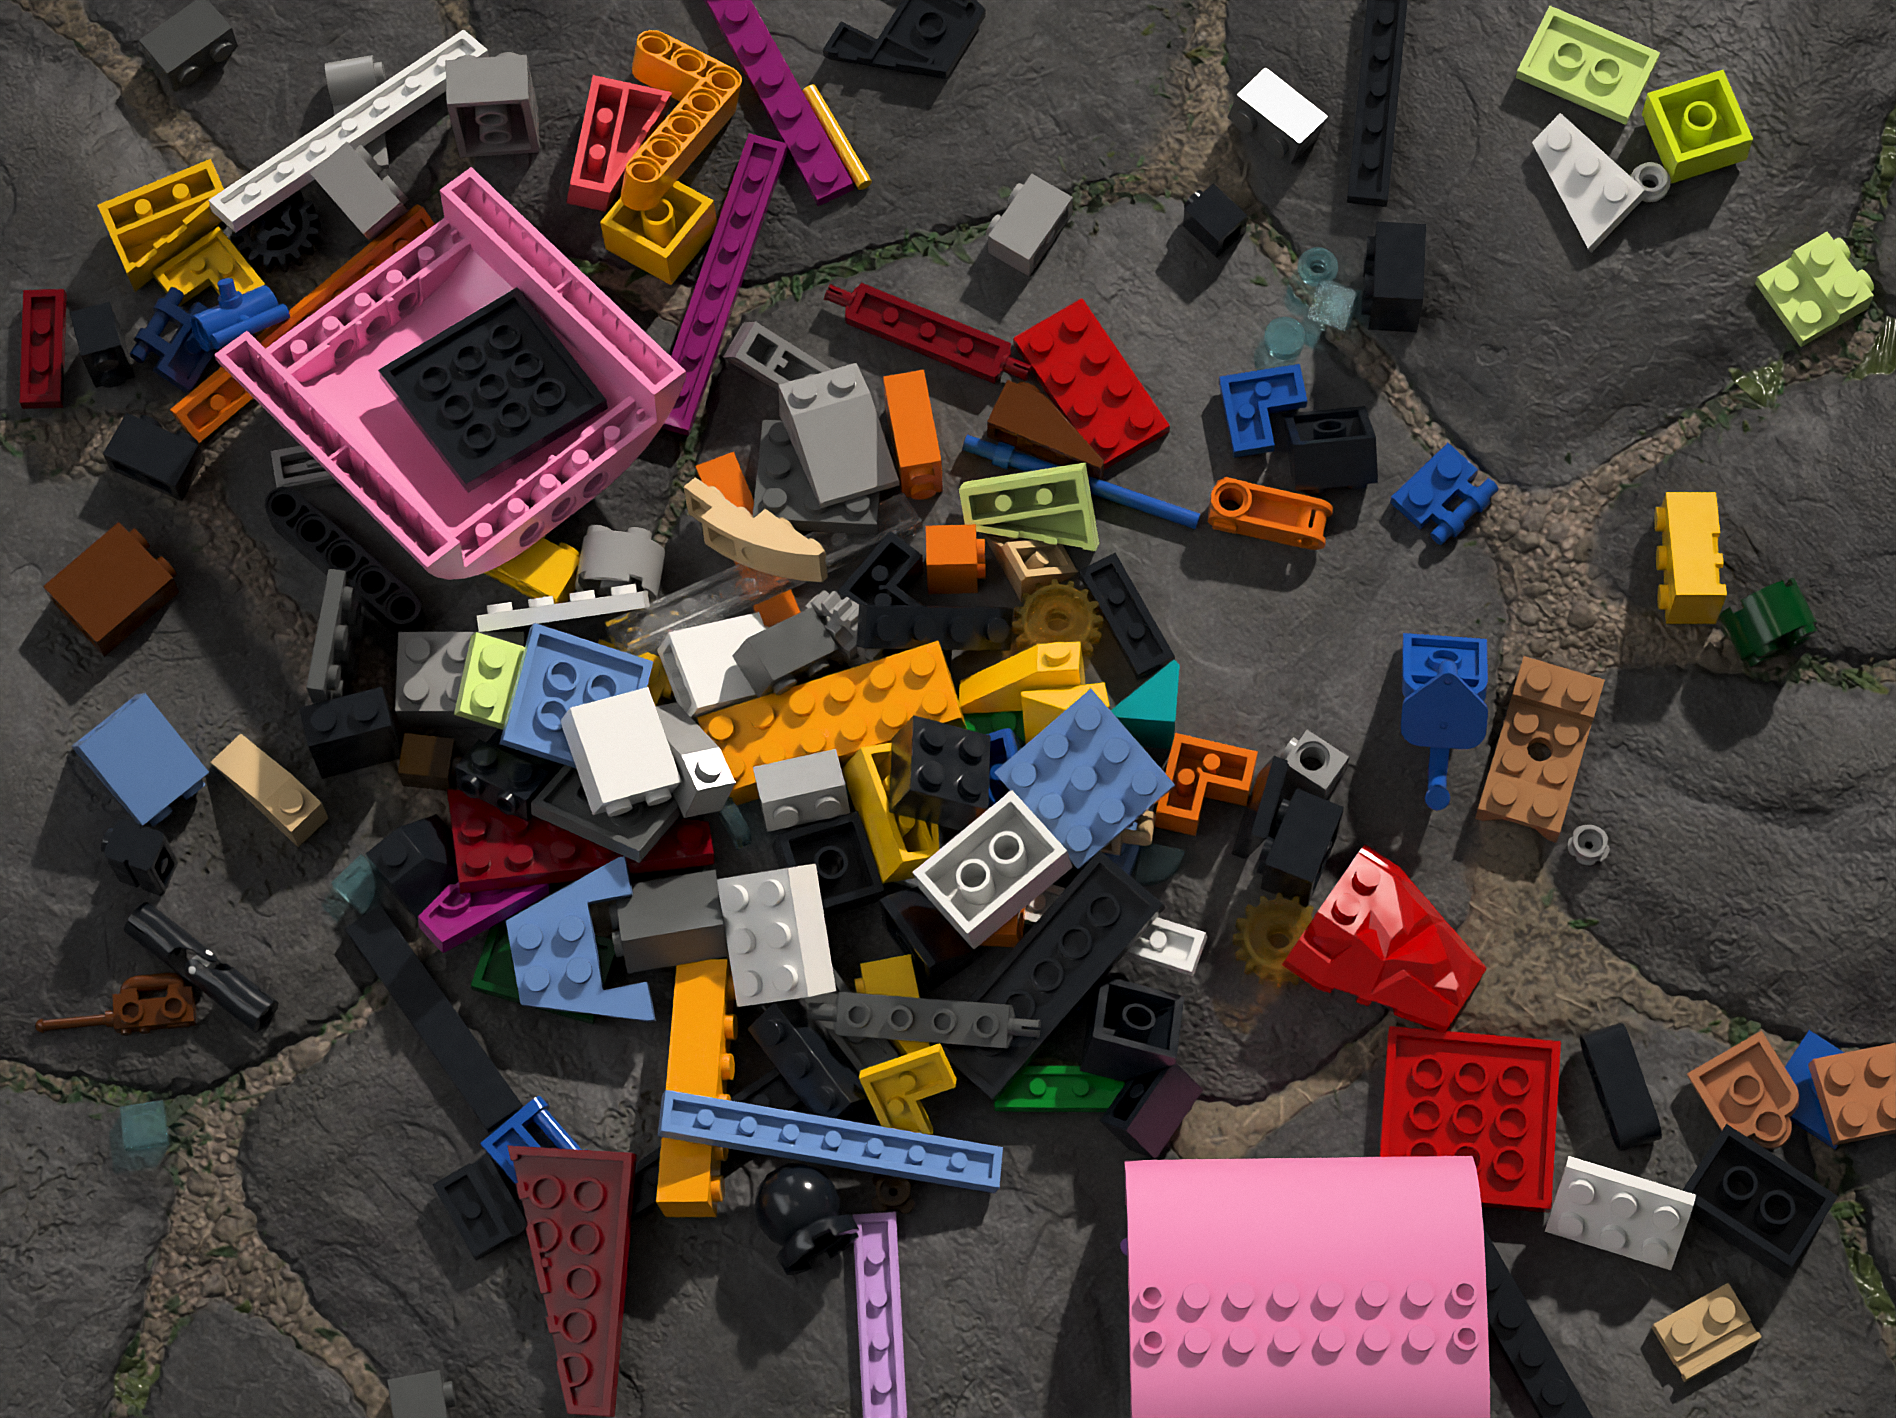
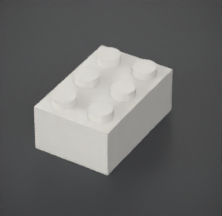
M1011 790L914 870L913 875L919 889L968 944L975 949L1072 868L1068 852Z
M816 863L717 879L737 1007L805 998L836 991Z

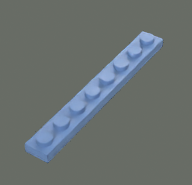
M665 1090L662 1095L658 1137L996 1193L1000 1188L1003 1147Z

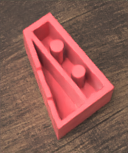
M593 75L566 203L604 212L607 211L623 184L627 162L658 128L667 114L672 92Z

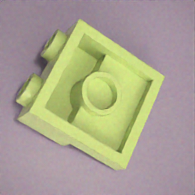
M1828 232L1794 250L1791 258L1761 274L1755 282L1800 347L1867 310L1874 296L1872 293L1874 284L1870 276L1862 269L1858 272L1849 262L1851 253L1846 243L1841 238L1833 240Z

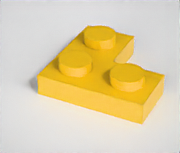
M219 226L152 272L155 280L166 293L171 287L183 292L185 296L178 307L210 285L220 295L217 282L225 278H232L236 291H240L241 294L265 285Z
M940 1043L860 1070L859 1080L881 1127L933 1135V1126L920 1099L955 1088L957 1081Z

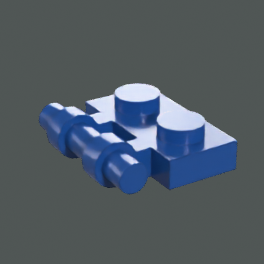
M1447 443L1391 496L1390 503L1418 529L1424 527L1432 519L1438 526L1430 533V536L1437 544L1442 545L1450 536L1456 537L1465 529L1464 523L1476 511L1481 513L1491 504L1489 499L1499 488L1489 478L1479 487L1471 485L1469 482L1477 476L1478 469L1452 445ZM1458 495L1463 502L1453 512L1447 511L1444 506Z

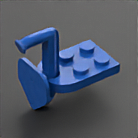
M1403 633L1402 693L1405 699L1402 704L1401 733L1405 740L1413 745L1430 747L1428 791L1425 795V802L1432 810H1443L1450 802V794L1447 790L1450 748H1474L1484 740L1486 735L1488 707L1484 701L1486 699L1488 683L1487 639Z

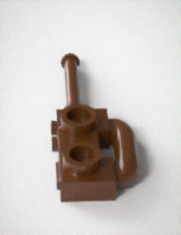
M165 972L137 975L124 981L119 994H112L113 1010L105 1011V1014L51 1020H44L42 1018L35 1023V1029L40 1033H44L48 1030L106 1025L107 1028L114 1027L116 1033L128 1036L132 1032L140 1031L141 1034H148L150 1030L195 1026V990L192 986H187L184 978L176 973ZM167 989L166 997L140 999L139 992Z

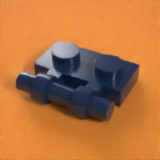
M171 287L166 296L159 298L153 307L155 313L146 328H140L134 338L136 344L129 355L135 361L143 363L150 351L160 356V359L152 371L183 392L188 393L194 387L216 349L208 352L204 351L195 339L190 324L191 316L209 308L200 302H196L188 313L178 307L185 295L177 288ZM168 322H172L179 328L168 343L159 336Z

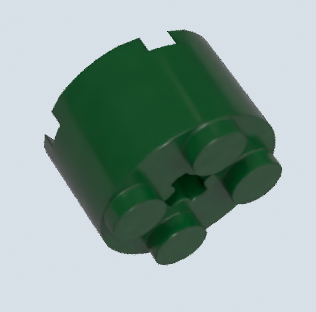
M1790 578L1786 584L1783 580L1771 584L1740 600L1743 609L1733 613L1731 607H1729L1719 615L1741 661H1747L1750 668L1773 657L1772 653L1777 651L1779 646L1784 644L1787 650H1791L1807 642L1810 639L1809 635L1817 631L1815 628L1817 621L1794 578Z

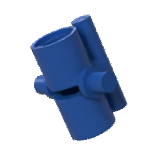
M225 278L217 282L220 296L217 299L219 304L191 316L190 324L198 344L204 351L208 352L225 347L246 331L253 336V334L285 321L290 318V313L285 304H278L274 293L268 286L262 285L241 294L240 291H236L233 279Z

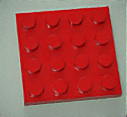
M1389 1026L1379 1157L1472 1156L1477 1170L1481 1207L1550 1213L1552 1208L1561 1041Z

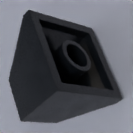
M437 814L398 827L365 853L371 869L418 924V916L447 886L458 883L452 831Z

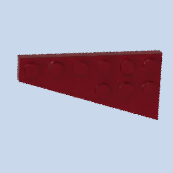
M447 789L460 894L575 881L616 858L623 857L621 854L534 815L529 821H525L517 816L504 814L497 807L478 798H470L460 790ZM678 818L640 863L626 857L629 874L713 865L714 851L709 822Z
M507 1145L510 1160L514 1163L518 1183H516L518 1196L522 1200L528 1226L526 1231L539 1289L545 1300L548 1317H546L548 1329L554 1340L558 1358L556 1364L567 1413L615 1417L637 1154Z

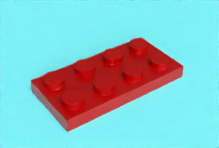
M1083 298L1013 338V345L1024 361L1032 365V373L1056 408L1104 460V470L1170 432L1169 423Z

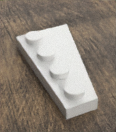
M636 584L611 587L612 596L595 598L594 590L569 593L570 602L554 604L553 596L528 599L529 608L513 610L512 602L487 605L488 614L477 615L479 632L532 625L534 623L539 624L650 607L648 590L637 592Z

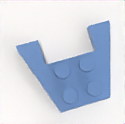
M625 856L616 858L506 920L519 999L522 1006L594 1014L611 1018L633 1019L642 1022L656 1021L648 982L604 989L590 905L633 896Z

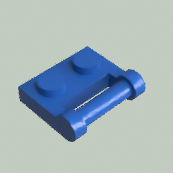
M541 1096L532 1099L480 1143L485 1152L515 1186L518 1180L514 1163L510 1160L507 1145L541 1147L525 1129L530 1123L535 1122L557 1148L582 1150L548 1112L549 1105Z

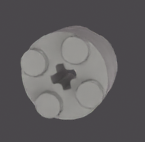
M591 525L587 529V535L583 538L575 589L577 592L594 590L595 594L606 597L612 596L611 587L636 584L637 592L648 590L649 599L655 603L658 597L665 550L661 545L651 540L652 533L649 530L631 527L627 529V532L612 531L610 528L601 525Z

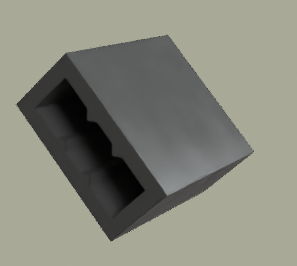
M716 870L631 884L633 896L616 899L617 904L609 905L613 930L620 929V931L612 932L616 958L624 956L627 973L729 956Z

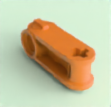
M1224 477L1216 482L1212 490L1208 507V523L1215 530L1233 534L1237 533L1310 550L1323 549L1326 544V538L1323 534L1327 517H1330L1333 513V506L1319 498ZM1225 500H1233L1240 508L1228 511L1220 503ZM1310 519L1313 520L1312 528L1308 526Z

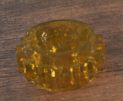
M1052 579L1051 585L1045 587L1040 583L1035 584V592L1032 595L1025 592L1022 594L1024 607L1015 606L1014 617L1018 621L1012 623V633L1020 635L1016 638L1017 649H1029L1038 644L1054 642H1080L1082 656L1085 655L1091 658L1093 656L1091 643L1100 644L1101 633L1097 629L1103 627V617L1095 615L1099 611L1098 601L1089 602V590L1085 588L1078 591L1074 588L1073 581H1069L1067 585L1058 584L1057 579ZM1061 619L1068 624V627L1061 631H1054L1047 624L1051 620Z
M1277 893L1276 899L1268 901L1264 895L1260 896L1259 905L1256 908L1250 904L1245 907L1247 919L1237 918L1235 928L1243 933L1233 934L1232 944L1242 946V948L1236 951L1235 959L1236 961H1246L1244 973L1246 975L1253 972L1259 976V984L1263 985L1267 980L1275 982L1276 988H1281L1283 981L1290 980L1293 985L1299 983V976L1282 966V963L1313 919L1314 907L1310 905L1304 908L1299 905L1300 897L1295 896L1290 901L1284 899L1282 893ZM1274 933H1282L1290 939L1291 943L1286 947L1278 948L1270 944L1268 937Z

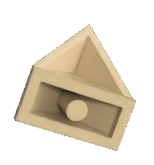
M983 534L1021 602L1073 577L1078 572L1062 544L1054 545L1039 540Z

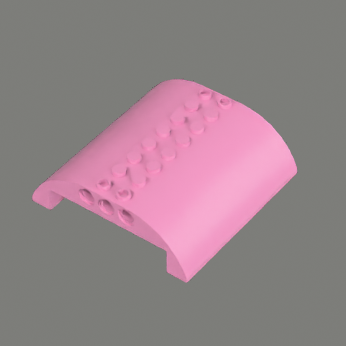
M472 167L440 189L444 218L266 349L246 331L214 354L216 361L428 573L447 580L476 576L511 560L535 544L611 485L631 466L661 429L672 411L686 379V371ZM518 287L606 398L608 409L468 493L380 379L378 370Z
M1472 1156L1124 1161L1125 1205L1127 1207L1131 1418H1490V1371L1484 1231L1479 1182Z

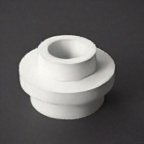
M1647 162L1641 164L1631 174V177L1648 193L1642 201H1659L1669 191L1670 176L1658 163ZM1652 180L1655 182L1656 187L1648 188L1642 182Z

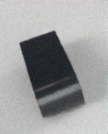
M1621 1022L1581 1034V1050L1617 1150L1623 1151L1662 1139L1660 1122L1624 1024Z

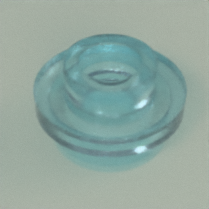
M1311 248L1305 251L1299 258L1297 266L1298 275L1309 286H1327L1337 276L1338 261L1334 254L1325 248ZM1313 265H1321L1325 271L1315 273L1310 268Z

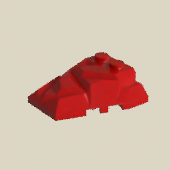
M1366 844L1355 856L1282 963V966L1318 990L1331 993L1335 988L1356 995V1003L1368 1007L1372 1001L1393 1008L1395 1016L1442 1032L1448 1029L1487 969L1398 865Z

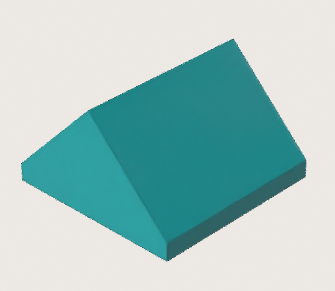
M1175 660L1171 661L1110 710L1142 747L1172 748L1180 665Z

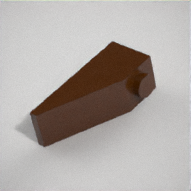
M1007 380L987 421V437L1015 446L1017 450L1058 466L1086 462L1088 476L1102 480L1104 476V460L1044 394H1041L1040 390L1026 382H1019L1017 384Z

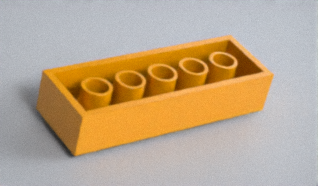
M939 641L794 686L777 696L775 693L697 717L701 729L719 746L735 780V785L725 803L727 808L759 799L753 771L755 766L836 749L842 769L861 747L892 743L894 735L913 715L967 729L946 658Z

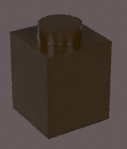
M404 733L398 768L401 783L407 787L447 791V789L453 790L454 779L456 778L455 767L462 760L464 754L459 753L453 738Z

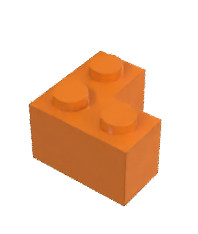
M1175 733L1165 774L1176 786L1158 801L1155 827L1196 836L1205 797L1247 806L1258 751Z

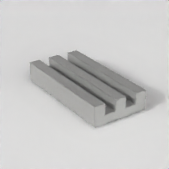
M302 446L271 451L277 488L284 486L297 491L338 483L327 471L284 479V477L325 469L315 459L305 463L282 467V462L312 457Z

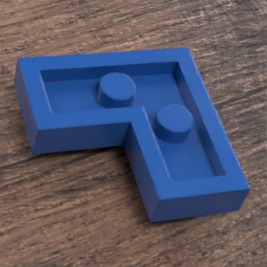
M1300 364L1219 377V388L1233 458L1273 452L1275 444L1269 413L1307 407L1308 401Z

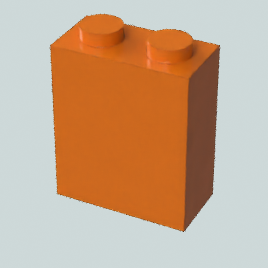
M924 370L883 376L885 410L902 498L912 497L915 500L930 498L936 492L943 491L942 460Z

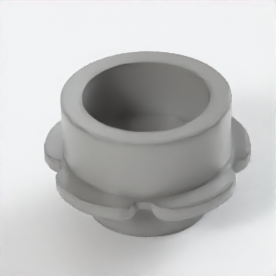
M1579 826L1573 831V837L1568 840L1569 853L1575 856L1577 862L1582 865L1591 866L1596 861L1601 862L1609 854L1608 836L1597 826ZM1590 842L1592 843L1593 847L1591 849H1587L1585 847V843Z

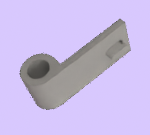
M373 55L325 63L326 80L333 104L334 116L386 82L383 62H375ZM384 132L363 146L383 170L390 169L386 134Z

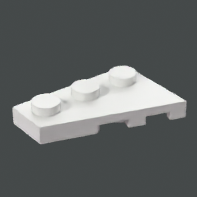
M1561 113L1532 142L1591 253L1648 195L1640 184Z

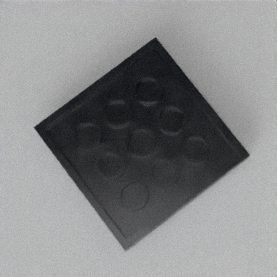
M518 287L378 370L380 379L468 493L608 409L606 398Z

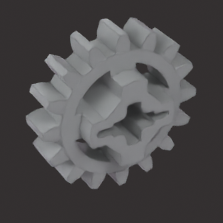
M823 590L804 607L805 610L811 607L814 609L839 648L831 659L838 662L841 666L846 662L850 668L879 660L884 656L882 653L884 649H864L856 646L859 604L851 601L850 598L846 597L844 600H841L836 591L829 594L826 590Z

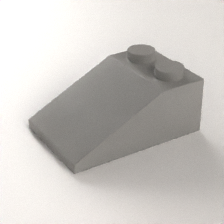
M857 363L778 385L780 418L820 508L899 486V479L870 391Z

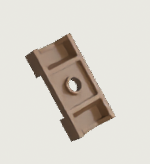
M1523 656L1475 819L1481 821L1504 819L1534 828L1548 841L1557 843L1601 695L1604 679ZM1533 743H1543L1550 749L1551 756L1547 760L1536 761L1530 757L1527 748Z

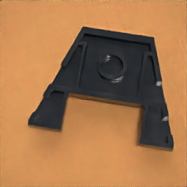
M902 0L877 39L841 21L823 48V56L836 61L947 79L986 17V9L977 0Z

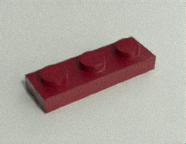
M64 289L23 290L19 399L22 409L63 408L67 295Z

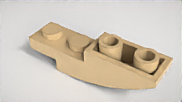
M696 477L684 486L688 514L702 523L705 544L715 551L744 566L778 577L812 582H823L828 578L825 560L826 553L823 547L812 538L807 539L797 532L785 518H778L766 509L753 518L747 509L735 506L725 499L724 495L716 487H709Z

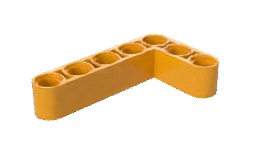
M648 30L639 34L633 57L632 74L640 82L652 88L672 92L671 97L680 101V103L626 164L621 200L628 208L636 211H646L653 208L734 115L742 83L741 75L734 68L657 30Z

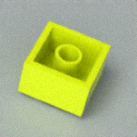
M1724 70L1647 93L1642 116L1662 164L1670 176L1671 184L1747 160L1753 137Z

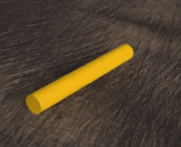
M814 84L805 87L802 90L803 94L858 190L867 188L871 185L872 180Z

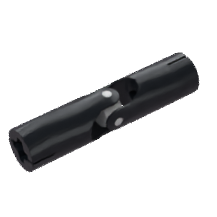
M149 902L141 904L130 915L124 926V932L189 982L198 985L210 999L253 1032L260 1031L271 1020L278 1008L279 1003L277 1000L234 967L217 959V956ZM187 949L196 953L189 961L186 960Z

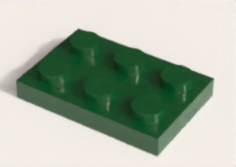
M515 913L490 927L471 988L473 991L520 1004L506 920L519 914ZM595 935L604 989L606 990L616 960L612 939ZM536 1008L594 1025L597 1017L594 1014Z

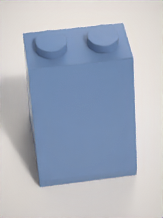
M146 693L136 694L71 746L137 824L144 825L149 821L152 826H155L173 811L168 805L180 795L187 800L205 786L202 778L209 773Z

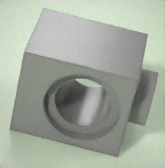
M1309 730L1305 731L1300 740L1293 737L1280 758L1288 760L1289 766L1285 776L1287 780L1307 793L1325 800L1346 772L1349 756ZM1312 757L1318 759L1323 766L1318 770L1311 771L1305 769L1301 761Z

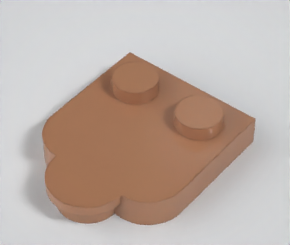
M1762 1031L1687 1073L1688 1079L1720 1131L1728 1124L1765 1149H1777L1789 1140L1792 1133V1124L1789 1117L1796 1112L1799 1106V1093L1796 1084Z

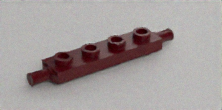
M864 283L856 287L852 293L833 284H830L828 290H826L825 301L845 307L846 324L995 384L996 380L1004 372L1027 381L1028 375L1031 373V364L1029 365L1011 357L1010 342Z

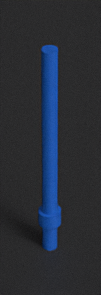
M967 435L962 447L963 451L992 460V465L1006 470L1009 467L1029 472L1060 467L1015 451V446L1001 441L997 445ZM1088 476L1092 495L1192 529H1196L1200 513Z

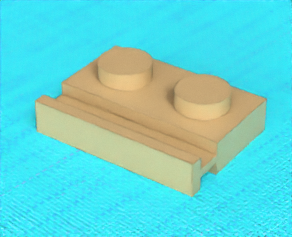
M1729 1283L1654 1323L1651 1327L1672 1363L1676 1365L1681 1373L1684 1383L1755 1344L1762 1338L1760 1333L1753 1327L1749 1315Z

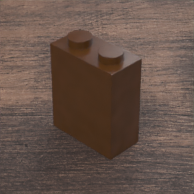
M120 522L116 523L43 586L50 601L104 657L179 593L173 579L177 575L174 568L162 556L155 560L147 551L150 545L135 528L128 532Z

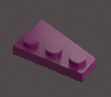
M459 882L457 884H449L418 916L419 928L442 953H445L548 896L549 885L541 884L460 894Z

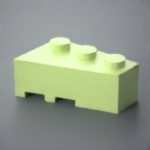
M1086 462L966 481L959 488L965 525L976 524V532L1012 538H1027L1044 541V543L1081 547L1091 551L1097 550L1099 538Z

